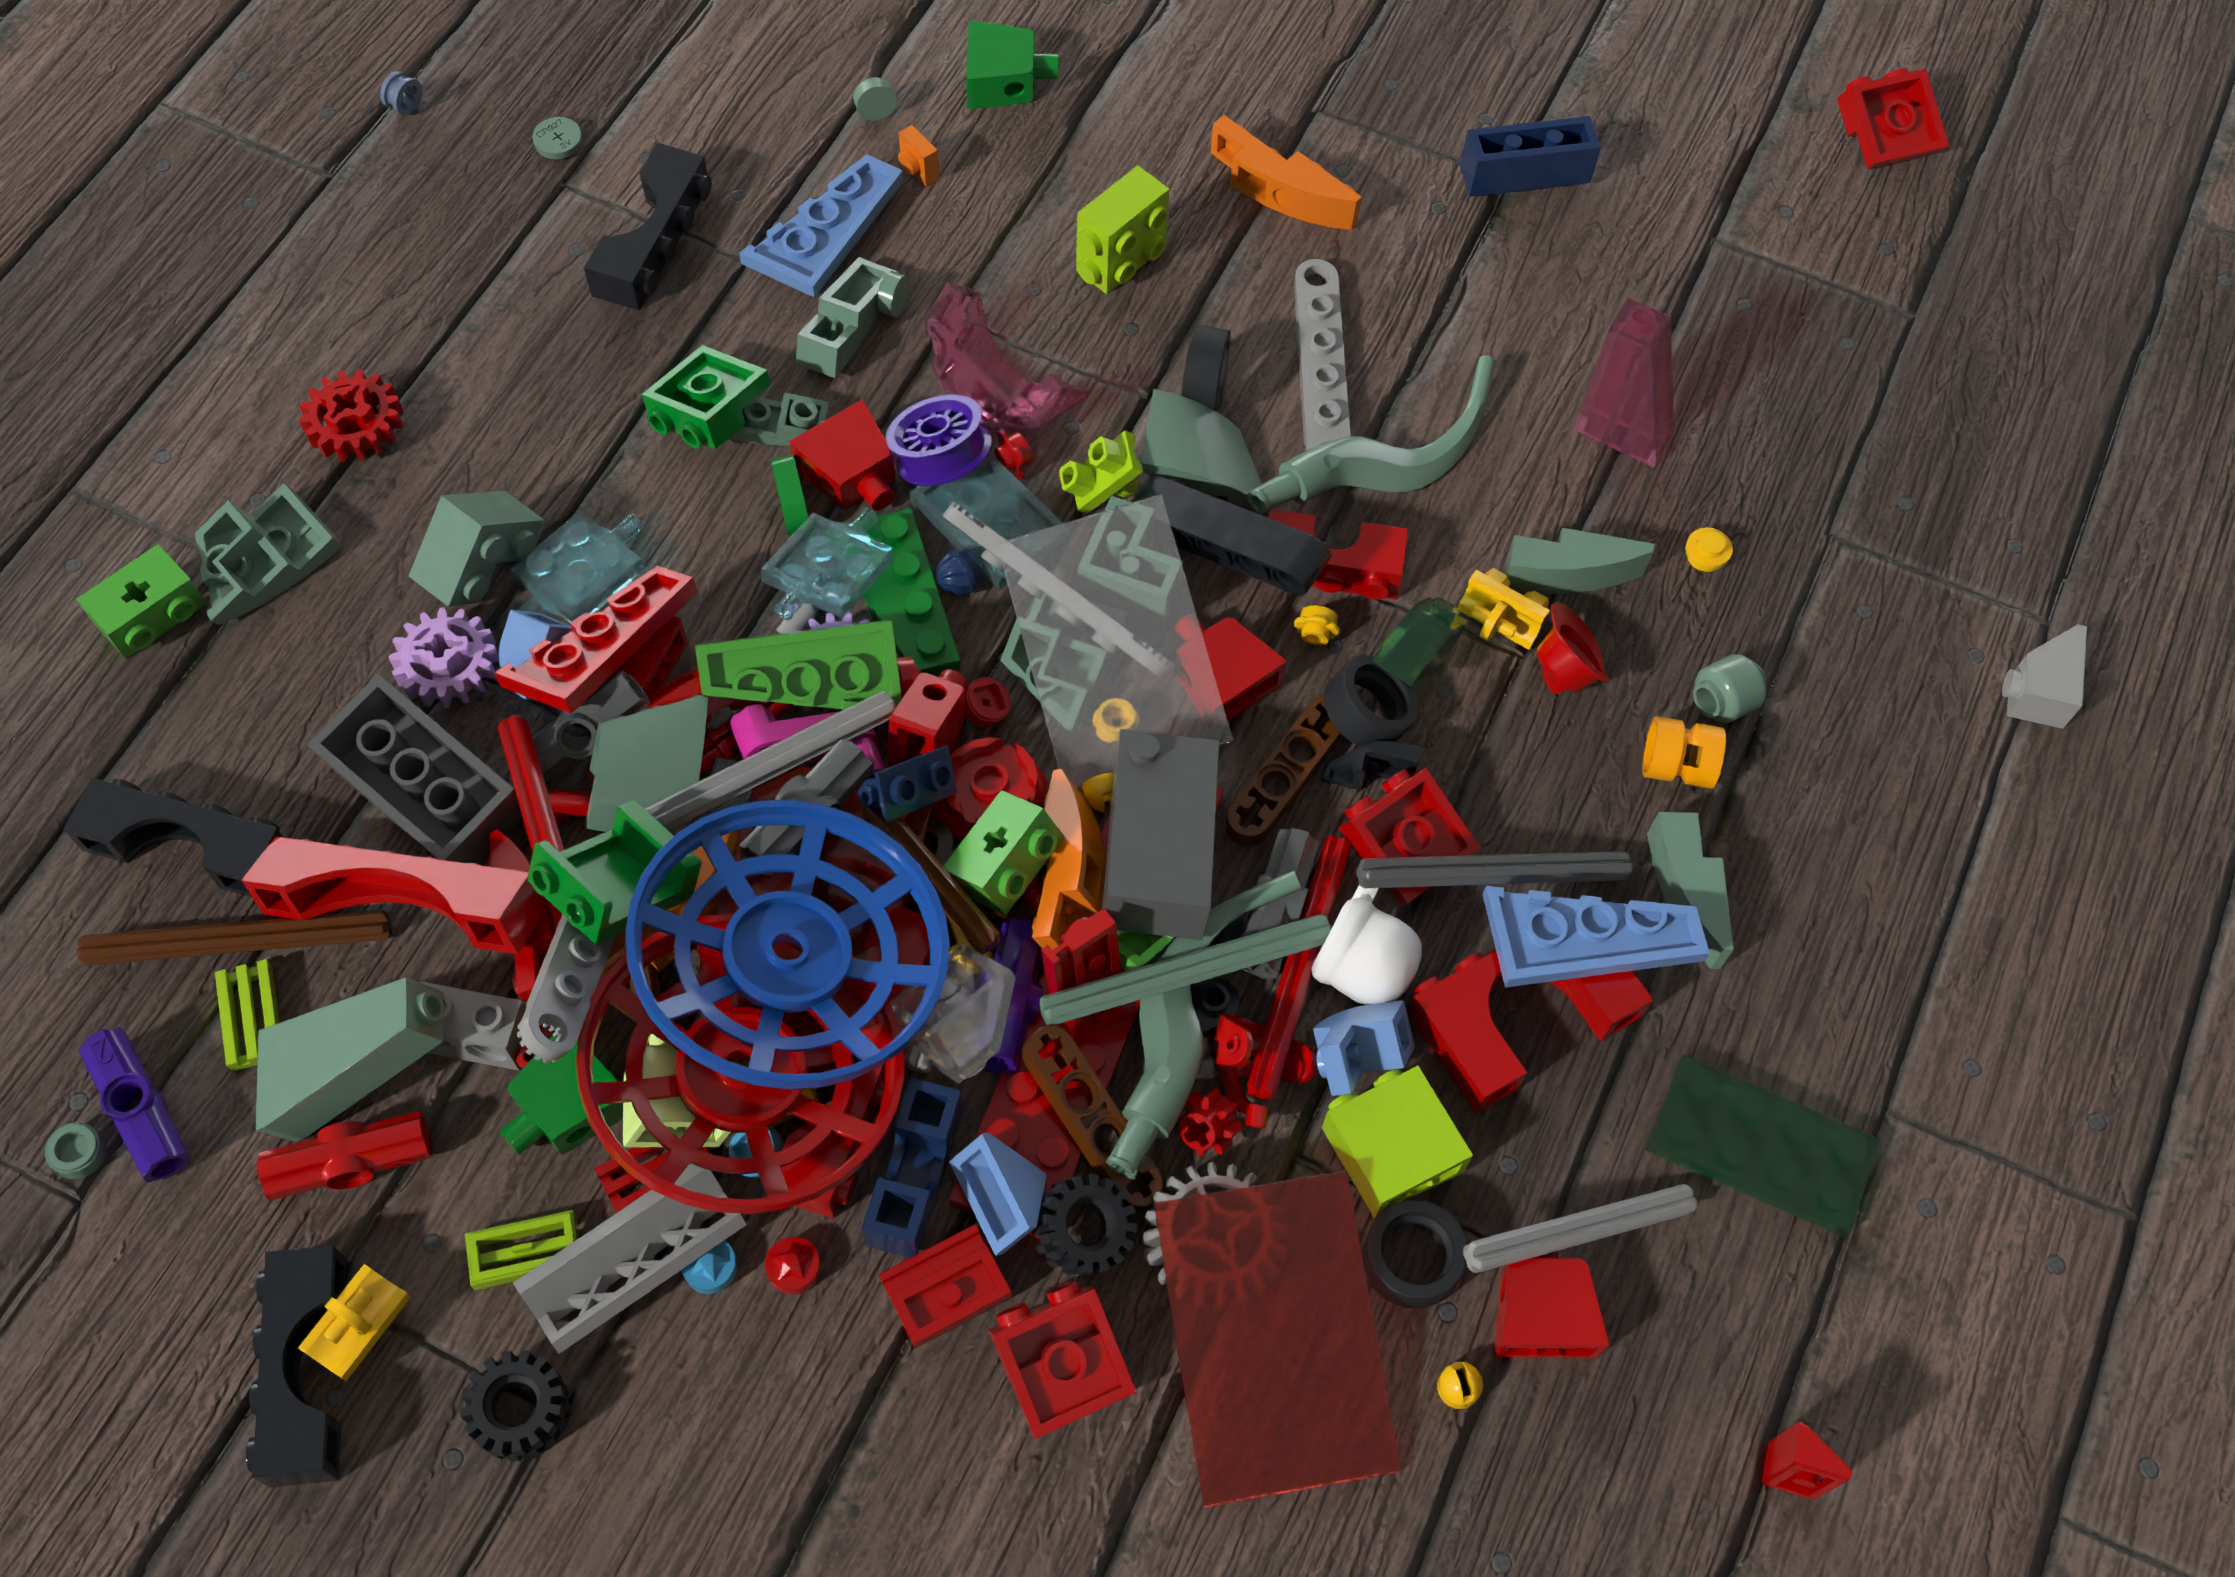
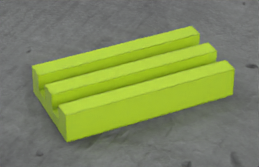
M267 959L256 961L257 966L249 968L244 964L236 966L235 972L228 973L225 969L215 972L226 1066L231 1071L258 1065V1032L251 981L259 980L265 1028L280 1023L273 969ZM238 985L247 1055L244 1056L241 1055L233 992V986Z
M570 1210L465 1233L470 1286L474 1290L515 1282L552 1256L482 1271L481 1268L563 1250L579 1239L575 1212ZM564 1228V1236L532 1243L528 1242L482 1254L479 1252V1247Z

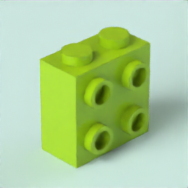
M1138 165L1077 212L1076 271L1086 283L1094 284L1105 294L1110 293L1118 285L1129 282L1136 271L1149 260H1156L1163 253L1167 245L1166 234L1170 189Z
M1418 1065L1402 1073L1401 1069L1388 1071L1374 1081V1088L1360 1095L1353 1091L1352 1094L1339 1096L1328 1105L1329 1111H1327L1322 1125V1130L1374 1219L1388 1206L1406 1199H1413L1465 1172L1473 1157L1472 1152Z

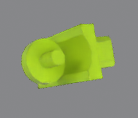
M1123 431L1113 440L1100 436L1090 444L1088 460L1082 464L1070 460L1060 468L1059 475L1062 489L1074 494L1078 511L1089 514L1113 494L1128 498L1137 491L1138 481L1136 477L1143 472V469L1134 452L1135 434Z

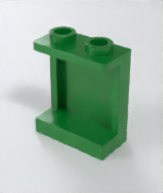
M635 800L618 806L612 830L561 852H558L546 840L536 843L527 881L532 884L538 894L550 901L567 918L572 926L578 928L596 945L626 931L630 901L641 874L656 853L674 835ZM693 852L687 854L669 871L655 891L650 904L667 911L688 901L694 893L702 861Z

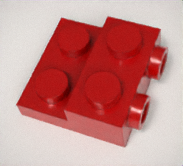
M1900 68L1877 80H1871L1870 76L1861 77L1846 85L1847 90L1837 98L1848 137L1857 135L1867 170L1941 153L1949 147L1926 69L1908 72V68Z
M1427 768L1410 775L1406 769L1397 772L1381 784L1386 793L1374 801L1367 795L1349 806L1344 811L1348 820L1338 826L1360 860L1364 858L1474 855L1481 850ZM1430 887L1388 889L1399 905L1402 906L1411 902Z
M1076 1280L1066 1282L1049 1290L1046 1293L1049 1302L1030 1311L1026 1303L1003 1310L996 1315L999 1325L988 1329L1007 1379L1012 1384L1030 1432L1035 1439L1137 1393L1096 1290L1089 1285L1079 1288Z

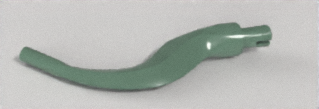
M1490 356L1479 357L1467 407L1456 423L1436 441L1425 447L1415 449L1393 447L1362 436H1347L1321 443L1283 462L1279 467L1278 476L1249 491L1247 497L1251 508L1255 513L1263 515L1269 512L1270 509H1274L1290 500L1299 504L1305 503L1337 486H1353L1396 493L1421 489L1439 479L1465 453L1478 430L1485 410L1496 360Z
M1295 871L1246 890L1215 906L1209 912L1202 940L1176 937L1156 962L1207 948L1220 932L1241 914L1302 889ZM1190 985L1140 1000L1139 1017L1145 1055L1144 1074L1122 1111L1124 1118L1128 1122L1106 1161L1110 1169L1129 1179H1135L1156 1137L1162 1139L1169 1137L1194 1085L1203 1055V1035L1192 1004Z

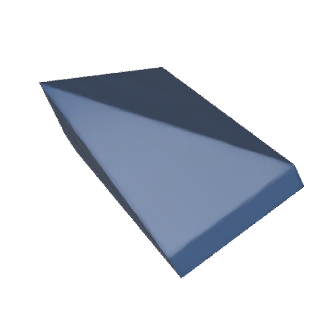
M990 1133L981 1134L949 1161L995 1256L1004 1254L1037 1227L1047 1176L1045 1172Z

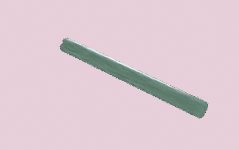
M1319 914L1044 995L1040 998L1041 1015L1047 1025H1057L1321 946L1324 944L1332 928L1327 917Z

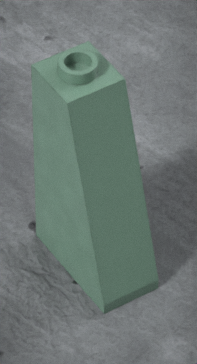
M405 977L259 1030L256 1131L293 1142L303 1140L444 1041L445 1008L443 991Z

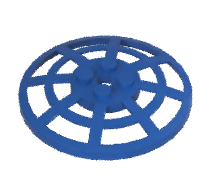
M794 800L757 801L731 806L707 815L678 832L656 853L641 874L630 901L625 934L627 966L635 992L650 1019L670 1042L696 1062L726 1077L757 1086L782 1089L819 1088L849 1081L879 1068L903 1051L924 1028L938 1003L948 971L950 947L946 915L936 889L922 867L902 845L878 827L850 813L822 804ZM764 825L805 827L799 855L768 854L735 862L721 837L736 830ZM828 832L841 836L865 848L888 865L897 876L872 893L863 883L848 872L819 860L825 833ZM702 846L717 873L709 877L693 893L684 906L681 916L651 905L650 903L655 891L669 871L687 854ZM768 872L795 873L791 891H775L759 896L755 894L746 878ZM815 878L838 887L853 898L856 904L837 914L825 902L811 896ZM726 888L739 908L730 919L726 931L698 923L697 919L706 905ZM908 893H911L918 904L927 928L930 946V966L898 964L896 934L885 909ZM869 920L875 928L880 943L881 962L851 958L852 943L849 933ZM644 925L675 937V967L685 993L657 1002L643 966L642 934ZM694 943L721 951L726 975L700 986L691 963L690 944ZM779 943H791L799 948L802 955L794 960H784L774 953L773 947ZM845 979L877 983L868 1001L851 1018H848L832 999ZM893 985L926 986L922 1000L909 1023L892 1042L881 1050L860 1031L880 1012L891 993ZM739 993L749 1002L763 1008L757 1031L748 1029L731 1020L718 1010L714 1004ZM813 1009L829 1028L825 1032L808 1036H779L784 1013H796ZM698 1011L722 1033L744 1044L753 1046L749 1067L729 1062L700 1047L678 1030L671 1021ZM838 1042H841L860 1061L851 1066L822 1073L782 1074L770 1072L775 1051H812L834 1045Z

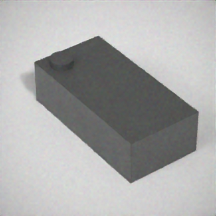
M379 674L307 744L334 772L432 857L439 860L477 863L480 865L490 854L489 832L498 829L507 837L523 820L515 789Z
M1120 729L1113 771L1102 909H1105L1116 922L1118 931L1202 940L1211 908L1219 740Z

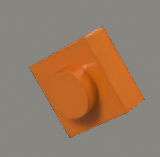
M913 125L900 131L898 159L904 171L910 176L914 175L925 187L938 181V150Z

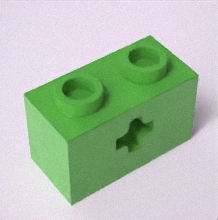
M159 544L76 599L94 625L125 660L137 651L147 648L156 638L178 623L186 621L198 609L206 605L191 579Z
M1001 790L943 867L972 900L1007 915L1065 836L1042 807Z

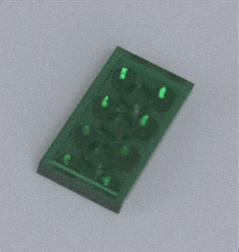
M1682 1055L1677 1062L1645 1150L1845 1237L1851 1232L1880 1139Z

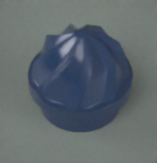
M968 548L959 552L956 550L948 552L937 566L938 584L950 594H971L976 591L977 584L985 579L979 560Z

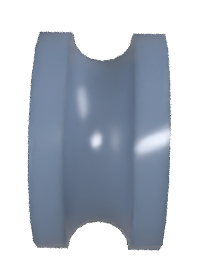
M394 71L384 80L380 90V98L385 106L393 108L401 115H408L418 107L421 101L422 86L418 80L408 77L405 73Z

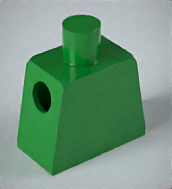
M968 20L967 109L1030 103L1033 100L1034 79H1058V54L1034 53V32L1031 29Z
M552 1036L549 1040L556 1042L555 1040L558 1037ZM578 1040L575 1046L563 1058L554 1063L552 1061L543 1063L542 1058L538 1061L533 1057L510 1082L507 1091L522 1112L498 1132L518 1155L523 1153L543 1135L560 1154L568 1153L596 1136V1133L589 1124L579 1096L576 1074ZM593 1055L592 1071L594 1082L618 1081ZM623 1103L599 1104L604 1120L609 1127L623 1119Z

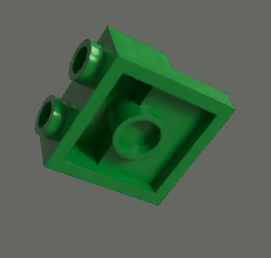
M702 345L641 395L648 413L647 420L657 433L666 435L672 431L681 435L685 443L694 449L705 445L716 450L746 424L742 409L771 385L768 370Z

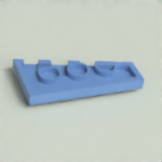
M866 154L827 184V192L817 199L809 198L798 207L799 213L783 225L778 222L766 232L767 238L756 247L750 244L739 252L741 264L815 298L903 184V170Z
M1486 886L1483 891V899L1505 987L1703 962L1710 954L1696 906L1630 900L1628 904L1602 902V897L1581 895L1580 899L1551 897V892L1529 890L1528 894L1504 892V887Z

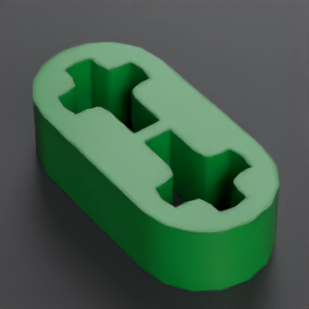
M794 455L771 459L788 536L811 532Z

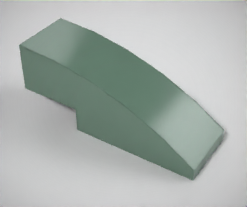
M858 257L820 296L818 313L797 334L796 364L836 378L858 350L879 315L876 300L882 279L890 271H898Z
M1562 528L1557 542L1514 535L1506 559L1504 574L1508 576L1511 582L1509 588L1520 593L1536 591L1540 594H1568L1594 591L1620 585L1642 577L1654 552V544Z
M1658 812L1647 835L1652 863L1661 891L1667 904L1697 907L1710 952L1704 962L1710 969H1721L1734 950L1723 858L1703 857L1698 813Z

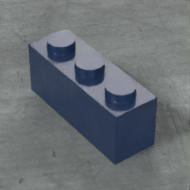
M1590 116L1468 129L1460 168L1469 197L1584 184L1591 182L1601 146Z

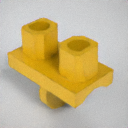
M1495 568L1490 569L1485 574L1476 569L1468 581V587L1457 610L1483 624L1479 637L1486 641H1489L1498 632L1530 650L1535 644L1550 612L1547 609L1549 599L1536 591L1527 592L1524 596L1509 588L1511 582L1508 576Z
M363 1264L338 1298L334 1299L331 1297L324 1306L327 1312L298 1349L344 1381H347L411 1296Z

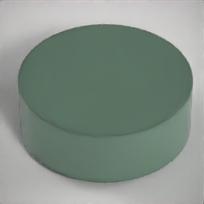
M874 77L864 80L856 87L853 94V100L859 115L869 121L885 119L893 113L897 105V97L892 85L883 78Z
M890 271L884 276L880 283L876 300L879 313L893 318H898L902 314L910 293V279L907 275Z
M81 1122L69 1123L58 1128L50 1136L45 1146L47 1164L59 1175L68 1179H80L92 1174L100 1167L106 1155V1142L102 1135L90 1125Z

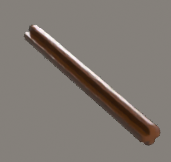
M376 910L319 915L305 921L281 918L83 935L78 939L77 956L83 964L95 965L386 940L390 937L391 921L386 911Z

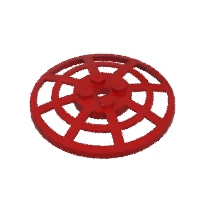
M734 913L699 917L697 922L726 931L727 925ZM659 931L642 941L644 968L655 959L674 951V936ZM787 942L779 943L800 951L794 944ZM697 944L703 972L695 975L699 985H705L725 976L721 951ZM626 953L603 976L590 998L591 1004L578 1037L576 1054L579 1096L589 1124L606 1151L630 1175L653 1191L684 1205L721 1213L753 1214L783 1210L813 1200L842 1184L866 1163L883 1141L896 1113L904 1082V1050L885 1063V1088L879 1113L872 1124L844 1113L848 1104L853 1079L835 1085L833 1098L828 1107L800 1094L802 1089H782L749 1084L726 1077L693 1060L669 1041L650 1019L639 997L625 987L631 979ZM844 980L857 993L864 1004L868 1001L877 983ZM679 982L657 997L656 1000L660 1002L683 994L685 991ZM731 997L714 1004L718 1010L731 1020L748 1029L757 1031L762 1010L750 1007H733ZM888 998L880 1012L873 1018L875 1026L861 1030L876 1047L882 1046V1048L892 1042L900 1033L898 1020ZM610 1004H612L637 1023L627 1049L626 1081L594 1082L592 1071L594 1044L602 1018ZM813 1009L806 1011L817 1022L823 1032L829 1030ZM792 1013L783 1014L779 1036L797 1037L793 1030L785 1024ZM704 1017L696 1021L688 1031L671 1021L678 1030L711 1053L729 1062L736 1059L750 1062L753 1046L744 1044L722 1033ZM651 1034L678 1050L674 1075L643 1079V1055ZM841 1042L812 1051H775L770 1072L806 1074V1069L835 1062L836 1069L853 1065L851 1056L854 1055ZM680 1096L686 1108L696 1118L683 1136L678 1138L660 1121L652 1109L649 1100ZM632 1102L635 1113L645 1129L661 1146L670 1151L654 1173L638 1163L619 1144L604 1120L599 1104ZM788 1113L816 1125L799 1142L775 1153L767 1127L777 1123ZM715 1128L727 1132L745 1133L752 1158H727L709 1154L700 1149ZM831 1132L861 1143L853 1155L830 1175L806 1188L789 1192L781 1167L790 1165L810 1154L827 1139ZM690 1163L700 1168L720 1173H758L766 1198H718L689 1191L674 1183Z

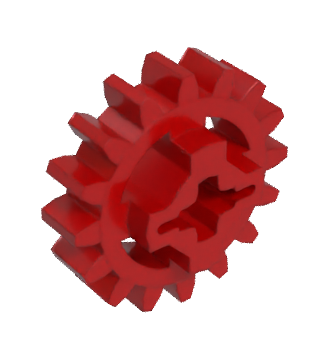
M358 369L353 378H348L343 370L339 371L338 380L334 382L323 377L321 382L324 388L320 391L309 388L307 391L312 402L300 403L299 407L304 416L299 418V422L312 448L319 447L322 455L326 458L336 451L341 462H345L350 453H356L360 461L365 460V451L368 449H372L380 454L383 452L380 442L383 440L394 442L396 438L392 429L403 427V422L399 415L404 412L392 384L390 382L384 384L381 376L377 373L367 380L362 369ZM378 404H380V411H379V412H378V409H377V407H376Z

